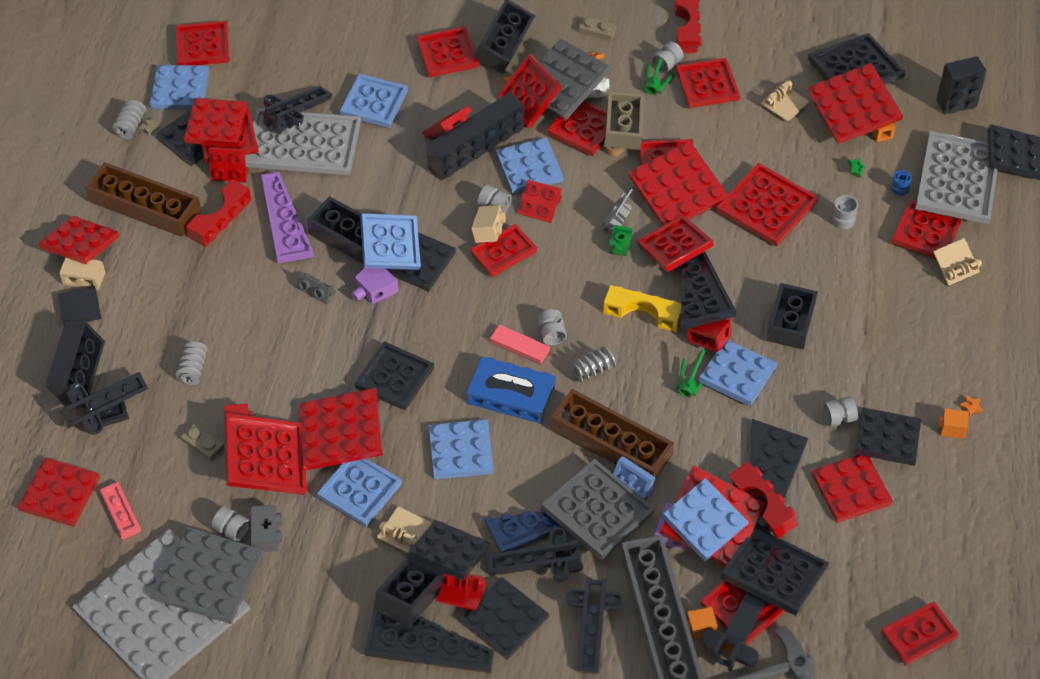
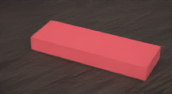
M500 324L490 338L491 343L539 364L543 362L550 351V346Z
M119 482L100 489L122 540L141 532V528Z

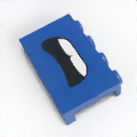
M482 356L467 391V404L542 424L545 407L552 389L554 390L556 387V376L547 372L535 371L529 367L524 368L510 362L505 363L494 358Z

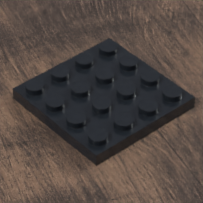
M869 33L808 55V60L826 80L870 63L874 66L884 85L905 77V71Z
M755 526L751 536L747 537L722 571L720 578L797 616L828 568L829 562L781 538L777 539L775 535Z

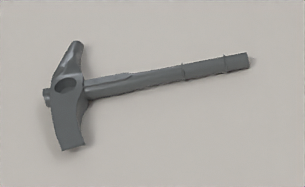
M784 625L774 630L784 646L786 652L785 662L729 679H763L789 671L795 679H813L810 667L813 665L812 657L810 655L806 656L798 640Z

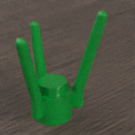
M662 58L659 59L651 78H649L651 63L648 62L643 88L650 95L661 93L675 75V72H672L662 84L660 83L657 75Z
M704 349L701 350L690 376L685 379L683 378L686 359L682 360L676 388H678L679 394L684 397L696 396L698 390L703 385L699 382L696 386V381L693 378L705 353Z

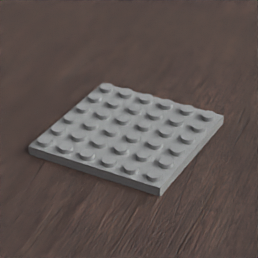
M168 529L72 606L79 617L140 679H168L250 610L249 605L243 600L232 624L154 600L153 596L181 542V539L171 529Z

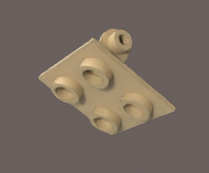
M790 80L784 81L760 103L787 122L810 102L792 90L793 84Z
M965 238L933 251L948 286L980 272L979 268L982 262L979 258L973 257Z
M398 506L386 523H381V532L377 538L408 553L432 523Z

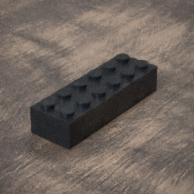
M509 92L427 144L428 169L442 181L452 176L459 169L466 167L473 160L480 158L487 151L494 149L495 146L506 141L515 133H519L524 128V104Z

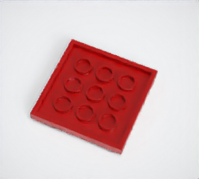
M872 63L807 87V93L837 145L903 120V114Z
M691 141L628 173L629 178L662 226L681 215L690 220L719 205L722 200L729 197Z
M758 162L728 194L729 197L722 200L717 206L716 211L777 247L814 207L819 197Z
M376 388L300 403L303 467L306 471L383 455L378 392Z
M226 413L224 417L226 486L305 495L307 483L306 469L303 467L302 423Z
M693 465L674 504L706 478L749 522L746 527L709 558L726 567L745 539L751 536L765 502ZM665 521L659 533L693 550Z

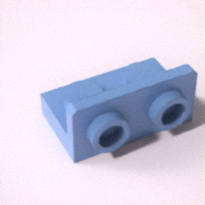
M621 457L618 460L613 473L618 479L643 499L654 492L655 488L652 487L655 481L654 476L625 457Z

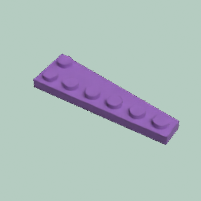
M280 173L261 175L278 263L314 257L311 244L303 230Z

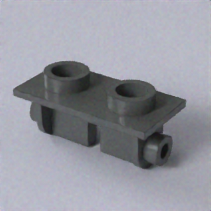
M299 272L296 288L327 304L329 296L335 294L336 290L334 287L324 282L320 283V280L311 276L310 273Z

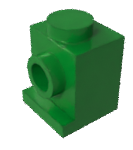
M614 225L609 243V253L627 257L632 241L633 228Z

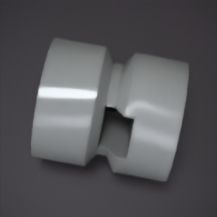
M669 41L651 57V62L656 69L659 59L662 58L659 72L665 74L683 59L684 54L678 44Z
M487 184L481 190L477 204L478 206L500 205L502 212L506 213L511 203V195L504 191L498 192L497 188Z
M841 195L836 198L831 219L835 227L849 229L855 224L859 204L854 197Z
M546 310L538 316V323L545 344L558 345L567 339L562 313L559 310Z
M851 396L840 398L838 402L831 400L823 403V415L829 427L840 425L842 421L850 423L858 419L857 406Z
M224 506L214 516L211 526L212 529L220 534L224 533L228 539L240 542L248 533L251 522L242 515H237V512L229 507Z

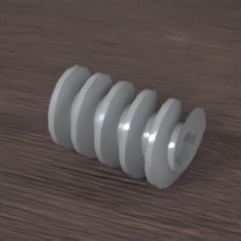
M129 100L124 104L113 124V130L120 138L129 140L133 137L138 124H140L141 119L146 113V107L142 103Z
M194 341L184 344L176 372L177 379L182 383L191 386L199 384V378L205 363L204 359L208 351L204 344Z
M603 346L600 350L596 349L593 353H587V356L582 355L580 359L575 358L573 360V371L577 380L582 383V376L589 380V373L595 377L596 370L602 374L603 367L609 371V364L615 368L616 363L611 351Z

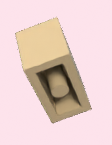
M500 205L479 206L472 225V232L476 243L497 242L499 234L502 233V225L506 221L505 213L502 212Z
M65 258L59 274L63 285L81 288L95 286L96 290H99L106 272L102 261L92 259L87 264Z

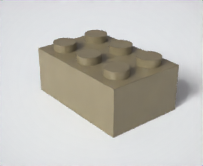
M609 91L606 106L604 147L640 150L643 131L644 94Z

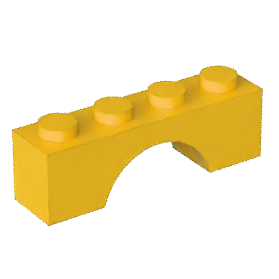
M610 285L604 301L603 314L622 318L632 311H644L655 318L658 328L677 332L681 320V303L613 285Z

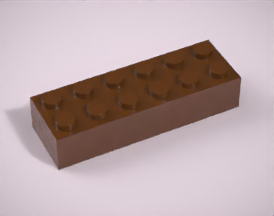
M106 162L102 164L85 187L89 202L182 237L187 232L186 225L202 211L199 197Z
M574 389L570 390L551 416V430L616 465L621 457H625L654 476L655 480L673 456L674 442Z

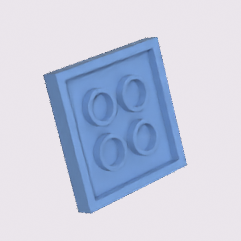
M157 65L150 102L151 109H191L195 98L206 97L210 72L209 66Z
M359 74L340 110V115L361 117V121L390 128L408 92V86Z
M547 138L496 150V156L512 194L523 192L528 179L547 185L564 181V176Z
M361 214L364 268L420 269L417 216Z
M728 340L722 349L716 352L702 372L699 382L751 407L777 368V362Z
M488 419L429 425L434 480L494 474Z
M362 459L343 463L320 489L317 496L327 504L367 527L402 485V479L372 461Z
M706 478L662 515V518L704 561L708 560L749 523Z

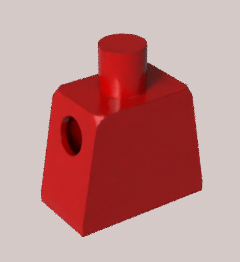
M731 318L687 329L688 343L719 352L731 337Z

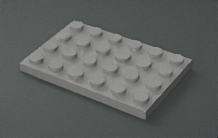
M256 109L253 127L259 153L246 155V167L338 175L351 174L361 126V117L301 112L304 115L302 125L295 126L290 124L280 134H276L273 132V124L270 127L263 125L265 109Z
M930 131L915 209L989 224L998 169L989 167L988 142Z

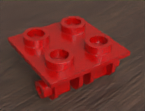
M209 147L211 180L230 182L234 179L237 182L247 183L249 168L246 167L245 149Z
M528 179L517 214L552 223L557 204L562 199V196H560L562 188Z
M444 573L445 581L436 602L477 610L487 586L486 579H483V576L471 575L469 573L466 579L462 581Z

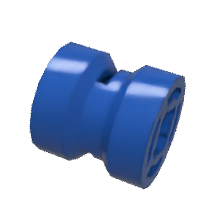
M905 170L895 172L891 185V190L894 194L903 196L909 192L912 176L909 172Z

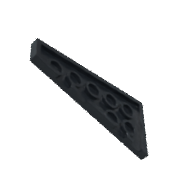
M702 252L683 263L681 330L735 317L736 309L706 252Z
M752 419L751 465L752 467L756 465L762 473L761 477L763 480L768 479L774 487L773 491L775 494L779 492L785 499L807 445L808 438ZM754 496L765 502L755 526L771 534V530L766 526L762 517L767 509L768 502L761 497Z
M374 610L365 648V656L491 673L494 650L476 641H469L454 631L450 632L443 629L441 625L419 616L409 628Z

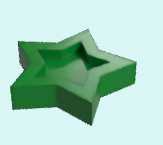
M858 157L855 160L849 159L847 161L850 166L849 173H854L858 178L862 177V170L866 167L861 164L860 158Z

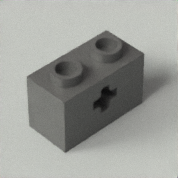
M276 505L251 507V544L253 547L263 549L264 552L278 551V543H282L281 530L278 531V525H282L281 513H277Z

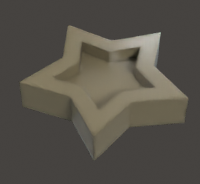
M155 118L150 120L143 119V124L138 129L139 131H146L150 135L152 131L159 130V126L155 124Z

